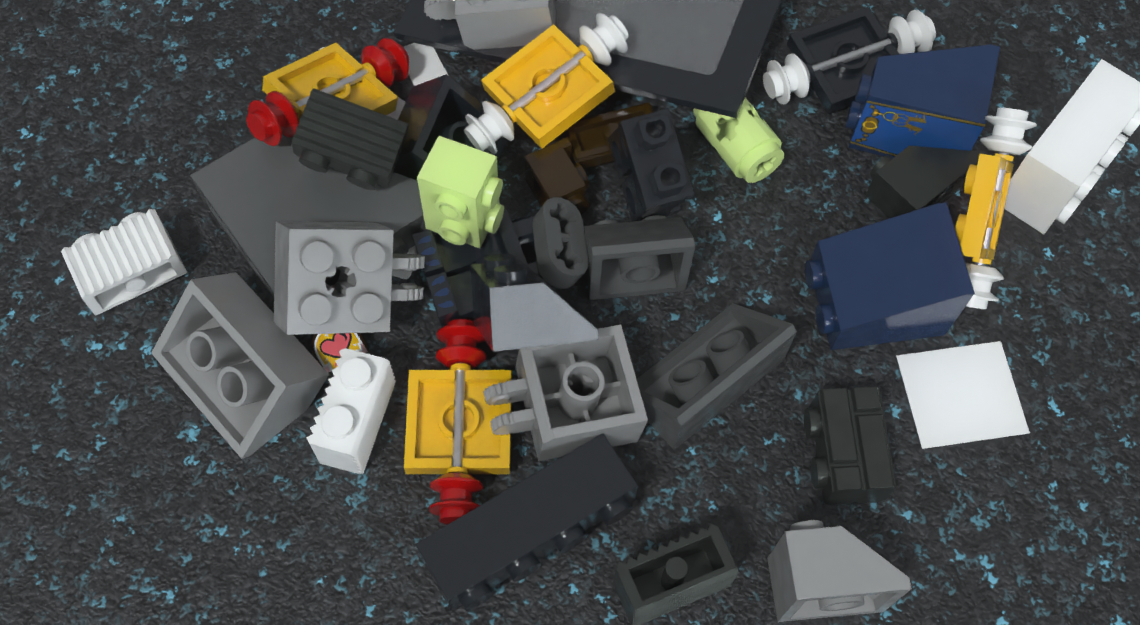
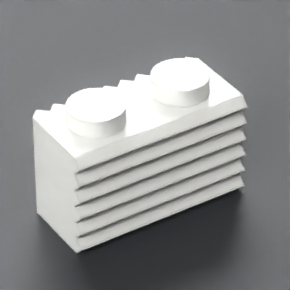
M149 209L146 214L142 212L130 214L123 218L118 226H111L109 230H102L100 234L90 233L83 235L71 247H64L61 251L82 300L95 316L187 274V270L169 233L155 209Z
M344 348L339 351L341 358L335 360L337 367L332 369L334 377L328 379L331 386L325 388L327 396L321 398L324 405L317 408L320 415L314 417L316 425L310 427L313 434L306 438L320 464L363 474L396 380H394L395 377L393 376L394 373L392 372L393 369H391L392 365H390L389 360Z

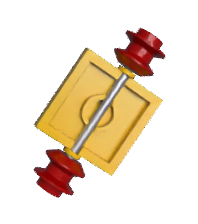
M383 38L377 43V46L368 45L362 50L361 65L339 44L334 43L263 76L262 91L267 94L265 103L261 100H253L248 106L246 122L251 134L257 140L263 141L270 146L278 145L281 142L282 135L293 137L313 88L384 115L396 111L398 96L389 87L392 86L394 81L401 82L408 77L409 56L406 50L393 39Z
M467 319L449 321L447 326L437 331V339L445 343L446 347L436 352V359L450 368V370H409L404 470L406 474H443L430 483V488L440 493V501L430 505L429 512L439 516V522L446 525L480 506L472 502V494L480 492L483 489V484L469 474H510L511 433L502 436L493 434L490 421L500 414L511 413V403L495 406L486 404L483 391L493 384L511 381L512 373L511 370H471L486 360V353L476 348L485 339L474 325V321Z

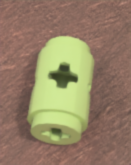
M746 97L737 118L693 109V115L696 117V126L717 150L720 157L736 177L744 178L748 183L758 182L775 171L784 159L781 140L764 119L760 118Z

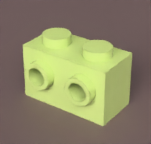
M438 136L417 176L425 227L428 230L439 233L443 239L452 244L464 245L466 243L481 248L488 232L496 233L504 214V205H501L499 202L503 180L498 178L497 156Z

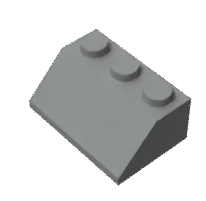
M236 272L191 279L151 352L241 459L251 456L309 408L329 376V373L294 335H287L274 323V313Z

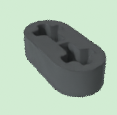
M553 197L544 203L533 218L532 227L537 267L542 278L551 286L567 289L573 286L588 268L589 260L583 219L579 210L570 201L560 197Z

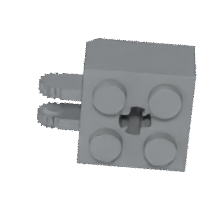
M556 0L424 1V13L430 19H456L463 44L473 50L526 46L553 24L556 26Z
M276 221L274 323L287 335L390 332L391 301L423 299V287L412 283L392 284V269L407 271L423 269L425 256L393 254L394 230L379 223ZM337 268L340 270V276L330 286L325 283L326 277L334 276Z
M621 325L598 328V340L519 349L515 366L518 379L493 384L483 391L485 402L489 405L495 406L524 401L525 410L500 414L490 421L493 434L501 436L531 430L538 461L563 457L602 433L612 447L638 442L648 422ZM572 390H578L579 395L574 393Z

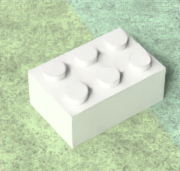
M1101 59L1028 152L1011 178L1005 210L1042 234L1046 233L1055 219L1065 224L1101 177L1105 168L1109 166L1125 145L1128 137L1121 134V132L1131 136L1139 126L1140 82Z

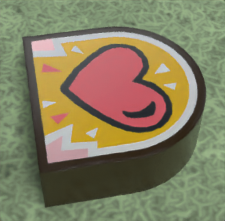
M360 333L314 335L312 352L318 363L329 373L327 381L334 377L332 369L337 367L335 360L341 358L340 350L347 348L372 355Z

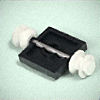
M868 6L791 33L787 42L791 54L786 56L785 66H781L776 60L768 62L767 72L763 74L764 88L770 98H776L780 104L784 105L789 102L791 92H794L799 98L806 97L811 85L828 114L844 109L851 105L852 100L855 101L862 74H872L878 57L915 53V49L918 52L930 51L936 37L934 23L921 11L912 10L909 12L906 20L901 16L893 17L889 23L888 34H886Z

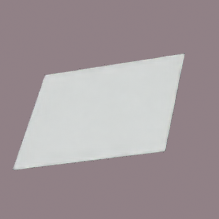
M1001 341L896 355L922 449L1030 433Z

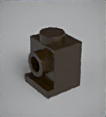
M564 138L526 155V182L541 207L548 199L560 197L575 205L581 215L588 210L590 203L585 194L586 189L589 188V181L580 163L571 162L572 144L568 138Z

